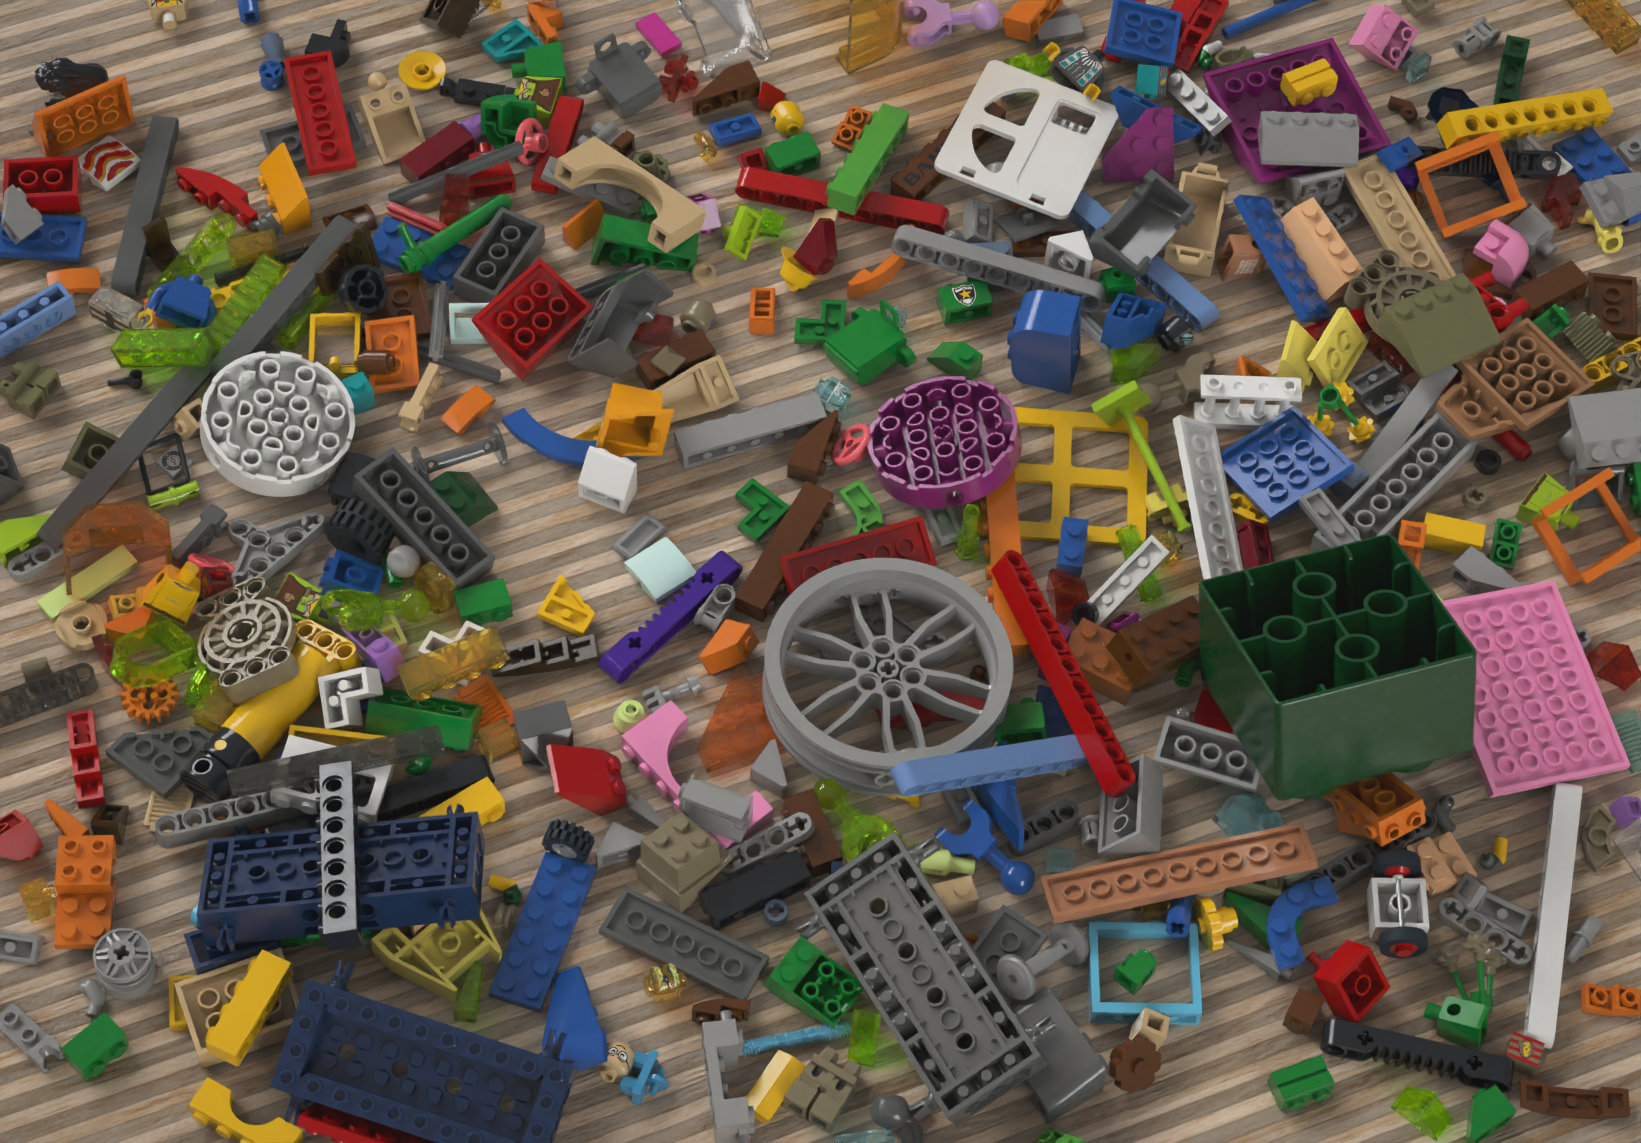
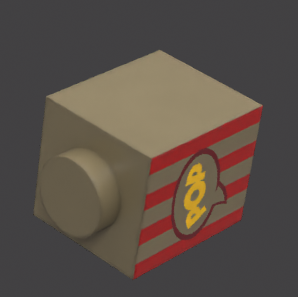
M1513 1031L1503 1056L1515 1062V1072L1532 1078L1535 1070H1541L1545 1062L1546 1054L1542 1053L1545 1043Z

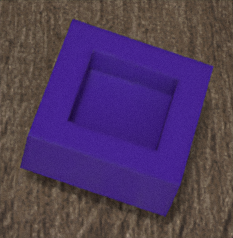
M1400 168L1396 170L1395 173L1406 191L1409 189L1417 191L1419 178L1416 169Z

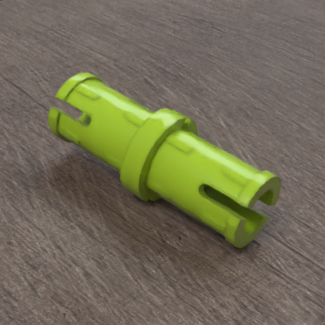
M194 480L175 488L170 486L168 490L146 496L151 512L173 504L174 507L178 506L179 502L199 497L201 494L197 482Z

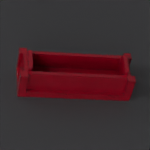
M1248 519L1236 527L1245 569L1274 562L1268 525Z

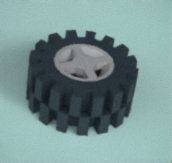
M557 819L549 824L542 840V846H544L545 850L550 851L549 853L584 863L588 859L595 840L588 830L584 831V827H577L574 822L569 824L567 820L561 822Z

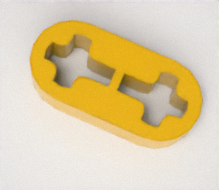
M1239 493L1229 496L1234 520L1244 523L1248 519H1252L1269 526L1270 521L1246 496ZM1236 503L1241 505L1237 509L1233 508V506H1235ZM1259 514L1263 515L1260 520L1256 519Z

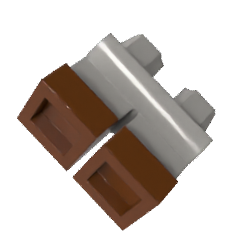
M598 120L592 126L591 134L625 157L635 150L634 134L627 130L625 132L620 131L613 121L606 125ZM582 135L576 142L577 146L590 138Z

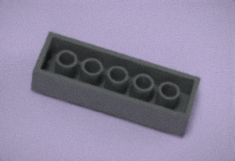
M394 447L354 475L352 490L363 502L378 509L391 521L390 523L395 528L394 531L396 532L395 536L403 545H409L416 549L420 555L423 567L452 598H454L453 591L469 587L492 570L495 555Z

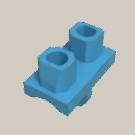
M651 1049L649 1054L634 1051L633 1069L639 1071L640 1075L638 1078L630 1075L623 1076L620 1082L619 1091L631 1096L632 1103L640 1106L648 1086H650L648 1094L651 1096H655L658 1090L664 1091L668 1088L669 1082L663 1078L666 1071L658 1068L656 1074H654L659 1063L657 1060L659 1052Z

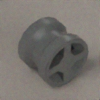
M268 212L263 213L260 220H254L250 223L252 232L263 243L269 241L271 235H277L281 231L277 220Z

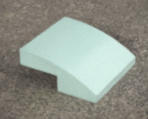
M664 537L624 562L626 570L640 582L642 590L656 603L683 587L689 581L694 580L696 573L686 557L667 537Z

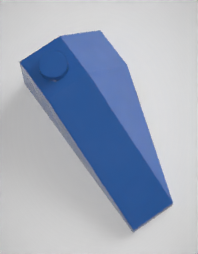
M1001 741L995 747L1007 745V741ZM1015 779L971 786L972 791L977 793L979 803L1018 851L1024 850V826L1020 804L1017 801Z

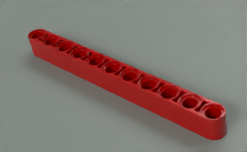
M1007 550L992 567V574L1103 791L1108 796L1117 798L1136 780L1135 773L1024 558L1015 550Z

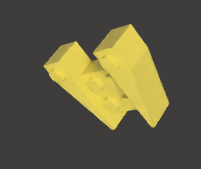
M482 909L480 911V919L456 921L453 928H451L450 922H446L445 929L440 928L437 923L428 925L411 941L397 927L383 929L371 939L372 953L390 971L454 1004L458 1002V989L452 983L485 954L498 966L502 960V950Z

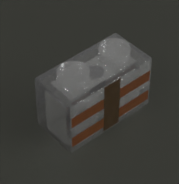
M104 284L88 300L93 319L132 340L147 323L146 316L142 317L138 323V314L144 311L142 304Z

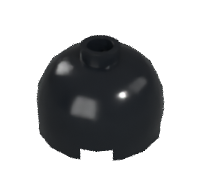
M370 264L356 265L344 272L338 285V294L343 305L351 312L358 314L373 313L381 309L387 302L389 287H386V281L383 278L385 276L384 273L376 266Z

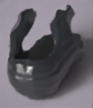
M67 57L55 58L51 62L41 63L35 71V80L42 90L60 92L65 97L50 99L49 102H45L46 107L109 81L107 70L97 63L78 64Z

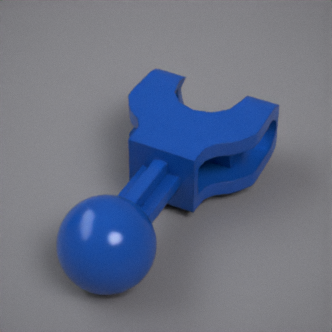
M967 798L962 803V808L971 818V826L968 831L962 835H954L941 827L934 833L935 837L955 856H973L980 862L986 859L1001 873L1002 886L1008 893L1013 895L1026 894L1035 883V874L1032 867L1023 861L1012 862L996 847L999 842L993 836L991 816L971 798Z

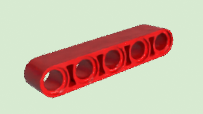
M559 95L546 134L548 137V148L539 155L532 177L531 190L553 195L557 194L559 187L540 178L550 156L558 159L571 151L583 113V99Z

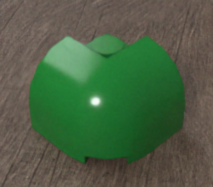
M496 95L481 102L482 135H486L489 142L495 146L494 149L515 142L518 127L525 119H537V101L519 99V95ZM533 126V133H537L535 127ZM526 130L523 134L522 146L524 145Z

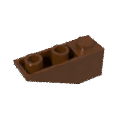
M748 60L725 68L692 99L693 116L707 114L710 111L758 97L760 81L750 61Z
M834 410L795 443L788 461L787 477L803 482L808 481L816 485L819 476H824L827 462L824 461L826 456H831L834 448L833 436H838L842 422L838 421L839 411Z

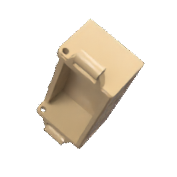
M1199 162L1192 173L1182 171L1178 190L1196 203L1197 206L1193 212L1196 216L1187 227L1183 225L1167 242L1164 261L1177 272L1210 278L1229 186V180L1220 178L1217 165ZM1197 172H1203V173L1213 174V175H1216V176H1211V175H1206V174H1200V173H1197Z

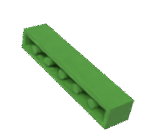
M885 103L882 104L879 111H874L870 125L864 127L861 139L855 141L852 153L846 155L843 167L837 169L835 180L827 185L825 195L828 196L827 207L855 215L908 130L909 111Z

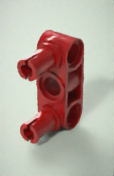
M1486 271L1474 279L1468 278L1478 289L1499 334L1505 331L1507 326L1511 325L1516 317L1528 312L1529 304L1524 298H1519L1511 304L1504 305L1489 291L1485 290L1495 284V277L1491 272Z

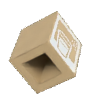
M1145 1007L1131 1025L1129 1039L1134 1041L1136 1037L1141 1036L1155 1043V1051H1157L1167 1039L1170 1017Z

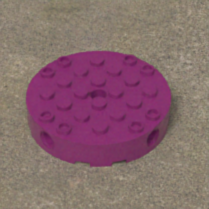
M965 376L936 377L903 389V394L895 399L891 397L878 410L879 415L870 424L871 436L867 446L878 482L892 497L906 504L921 508L945 509L970 504L985 497L1008 479L1017 466L1022 451V437L1015 408L1009 398L998 392L997 387L982 380L978 382L969 381Z

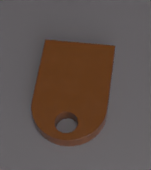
M1465 248L1463 273L1466 277L1474 279L1486 271H1492L1493 264L1473 253L1474 249ZM1528 261L1521 276H1526L1532 281L1537 278L1534 266ZM1518 278L1510 289L1495 280L1494 286H1490L1485 290L1495 297L1511 300L1514 290L1528 282H1523Z

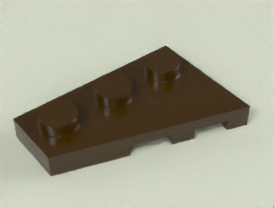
M361 221L315 272L321 296H329L337 292L340 278L344 272L353 266L370 264L380 268L367 222Z

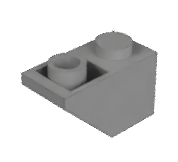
M12 184L4 192L0 226L14 244L17 245L38 230L44 223L41 221L42 216L39 211L34 207L31 208L27 203L25 193Z

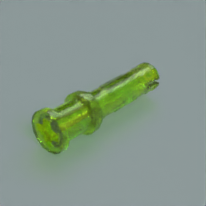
M319 290L298 316L290 319L288 327L278 333L277 338L279 342L288 349H295L299 339L310 331V314L321 313L334 298L335 293L329 296H321Z
M969 504L966 506V509L964 508L962 528L957 534L955 553L963 561L973 560L978 554L979 535L977 527L980 509L974 504Z

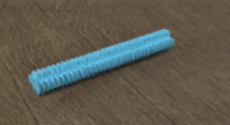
M849 1020L847 1022L844 1021V1023L841 1021L835 1028L824 1025V1027L820 1025L817 1028L810 1027L807 1030H797V1033L796 1031H790V1034L789 1032L787 1034L783 1033V1035L780 1033V1036L779 1034L773 1035V1037L770 1035V1038L768 1036L766 1038L763 1037V1039L760 1037V1040L758 1038L756 1040L753 1039V1041L749 1039V1041H743V1055L745 1054V1057H747V1053L749 1056L752 1053L753 1056L754 1052L757 1055V1051L759 1054L762 1051L763 1054L764 1050L767 1053V1049L769 1052L771 1049L774 1052V1048L777 1051V1047L779 1050H781V1047L784 1050V1046L787 1049V1045H789V1048H791V1045L794 1048V1044L797 1047L798 1043L799 1046H801V1043L804 1046V1042L808 1045V1041L809 1044H811V1041L814 1044V1040L818 1043V1039L820 1042L821 1039L824 1042V1038L828 1041V1037L830 1040L833 1037L834 1040L835 1036L838 1039V1035L840 1038L841 1035L844 1038L845 1034L848 1037V1033L851 1036Z

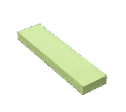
M122 544L37 601L38 606L54 623L55 620L57 621L59 612L64 606L78 600L87 601L138 567V561Z

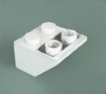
M590 446L578 480V496L625 514L637 492V463H634L629 458L613 455L603 448Z

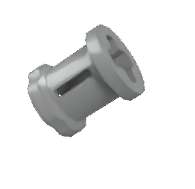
M1086 815L1077 820V826L1081 829L1082 848H1098L1100 819L1098 815Z

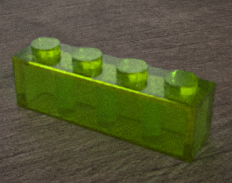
M208 328L123 329L110 350L120 368L205 367L217 345Z

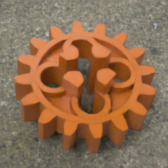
M149 668L148 674H144L139 670V677L137 678L130 675V684L123 683L124 692H120L123 710L127 711L128 717L135 716L137 723H140L142 719H146L147 725L151 724L152 719H156L160 723L162 715L169 718L171 716L169 709L176 710L177 705L175 701L179 700L176 682L173 683L172 676L164 677L163 670L154 674L152 668ZM151 683L153 693H151L150 698L153 707L148 710L147 700L149 699L147 685Z

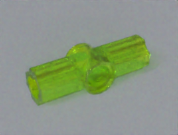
M1137 525L1123 526L1115 532L1126 562L1143 544ZM1154 572L1136 590L1140 602L1154 601L1162 595Z

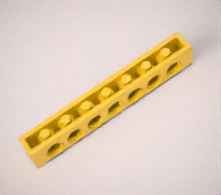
M1597 88L1447 112L1436 125L1446 148L1450 149L1494 131H1498L1501 139L1500 143L1508 139L1516 138L1521 140L1531 135L1540 137L1550 132L1558 134L1568 129L1580 130L1592 125L1599 127L1607 122L1606 119L1614 111L1604 89Z

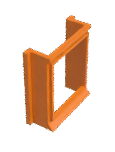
M1498 131L1415 162L1418 178L1442 238H1448L1527 207L1524 197L1521 198L1500 145L1501 139ZM1489 150L1510 203L1448 226L1428 173Z
M1610 467L1539 510L1541 515L1530 520L1569 586L1583 581L1584 585L1641 550V536H1637L1605 484V481L1615 476ZM1595 488L1626 538L1627 543L1579 573L1546 518Z

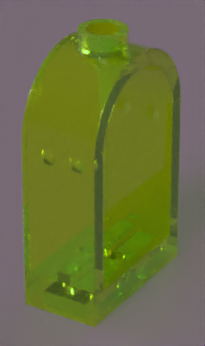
M165 617L117 639L110 664V672L116 679L130 686L150 687L197 666L199 660L198 642ZM157 643L171 654L161 660L147 664L137 663L126 658Z

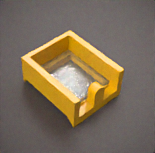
M352 312L310 314L309 361L313 363L319 362L338 378H347L359 373L357 356L358 353H361V314Z

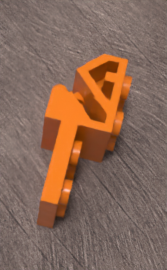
M114 835L58 837L55 888L58 894L54 936L55 949H94L98 940L108 931L112 930L114 903H116L117 878H112L117 864Z

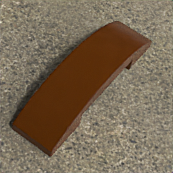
M1519 1080L1520 1107L1533 1112L1577 1119H1614L1630 1116L1628 1089L1601 1086L1597 1091L1548 1086V1081Z

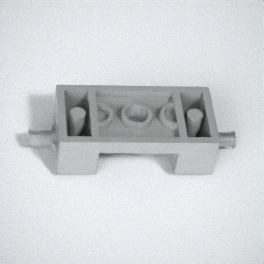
M724 1010L720 1012L721 1020L702 1023V1051L715 1143H749L750 1134L754 1133L755 1117L753 1106H748L747 1097L729 1098L727 1082L724 1080L725 1068L738 1066V1056H743L742 1028H736V1021L732 1019L731 1011Z

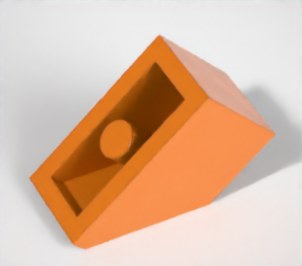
M726 619L701 652L699 659L707 673L713 675L745 662L759 644V640L749 624Z

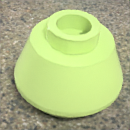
M635 700L625 701L614 712V725L620 732L625 734L647 718L649 713L639 702Z

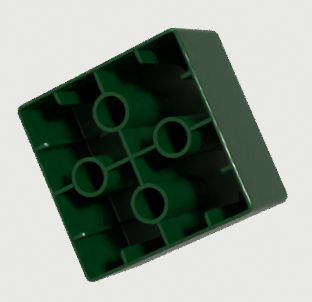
M1383 534L1202 580L1199 583L1200 666L1202 681L1277 800L1285 801L1293 798L1304 800L1317 799L1329 794L1335 787L1391 772H1419L1428 768L1436 760L1466 753L1473 748L1477 651L1393 535Z

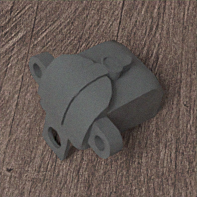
M614 33L609 34L594 44L596 59L589 63L588 73L581 76L576 82L577 89L583 95L589 94L594 90L601 93L620 118L632 116L655 102L661 96L663 87L658 77L644 62L650 55L651 48L644 41H639L632 46L627 42H623L617 46ZM606 42H611L606 50L601 51V47Z

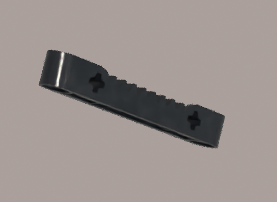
M1418 146L1424 155L1402 168L1416 169L1415 162L1448 149ZM1489 150L1428 173V175L1500 178ZM1503 151L1514 179L1551 180L1557 177L1560 172L1561 158L1553 151ZM1545 161H1552L1555 164V168L1546 170L1542 164Z
M1329 1019L1324 1022L1320 1049L1326 1054L1359 1062H1365L1372 1057L1374 1062H1377L1380 1057H1383L1386 1065L1393 1059L1396 1067L1405 1062L1408 1070L1415 1064L1418 1072H1421L1423 1067H1427L1428 1074L1430 1075L1435 1069L1438 1070L1439 1077H1443L1445 1072H1449L1450 1079H1454L1457 1076V1079L1462 1084L1478 1089L1485 1087L1488 1090L1496 1085L1502 1093L1511 1091L1515 1062L1510 1058L1339 1019Z

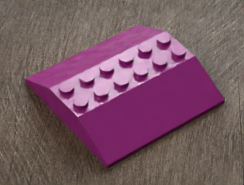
M1333 37L1203 74L1210 99L1232 121L1221 130L1237 162L1260 185L1324 167L1261 164L1257 135L1261 111L1357 114L1359 125L1358 157L1380 151L1392 145ZM1325 58L1330 64L1331 69L1338 76L1336 90L1328 97L1320 96L1307 105L1300 104L1293 107L1288 97L1285 96L1280 88L1282 75Z

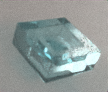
M1424 52L1419 57H1413L1407 65L1408 70L1405 78L1410 83H1414L1425 75L1429 70L1432 57L1427 52Z
M1048 846L1045 875L1073 870L1075 850Z

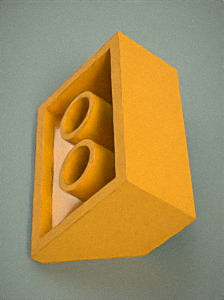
M281 143L259 165L260 176L257 177V181L261 191L265 190L267 193L265 200L268 208L274 209L273 217L281 226L284 235L312 227V220L306 191L285 143Z

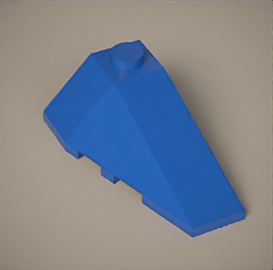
M579 966L556 974L542 1040L543 1053L550 1028L556 1030L554 1044L561 1032L566 1033L567 1037L565 1038L559 1058L563 1063L578 1067L577 1073L607 1062L606 1034L604 1028L599 1026L596 1018L598 1012L596 1007H593L589 999L590 991L582 969Z

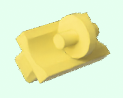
M1179 483L1174 484L1170 488L1184 516H1187L1186 509L1189 508L1187 492L1183 490ZM1158 492L1148 494L1145 498V504L1148 509L1146 515L1148 522L1151 523L1162 519L1164 524L1171 522L1177 528L1178 525L1166 501H1162Z

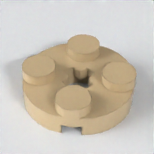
M78 600L67 604L60 610L57 621L55 620V631L59 641L68 647L70 651L80 652L88 650L107 639L104 624L108 622V619L100 605L96 603L93 605L84 600ZM82 621L83 624L89 623L84 629H76L78 622Z

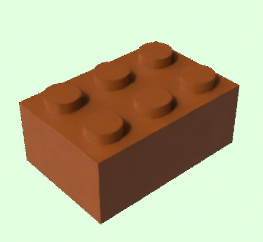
M1082 618L1069 639L1068 645L1090 688L1126 706L1136 687L1106 648L1116 633Z

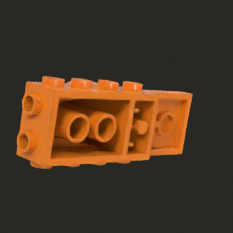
M1393 773L1338 786L1329 794L1321 797L1333 804L1337 827L1341 833L1368 837L1370 840L1373 839L1381 847L1426 823L1424 812L1426 807L1423 798Z

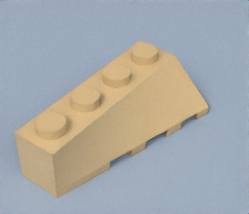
M971 875L932 884L953 918L977 913L979 898ZM877 901L872 906L874 914H880L885 910L884 901Z

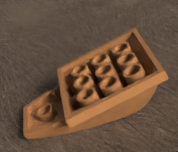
M1527 317L1500 333L1499 335L1502 339L1500 344L1455 364L1463 374L1460 381L1454 384L1436 404V409L1467 440L1489 437L1517 427L1522 432H1525L1568 405L1567 397L1585 395L1592 391L1595 383Z

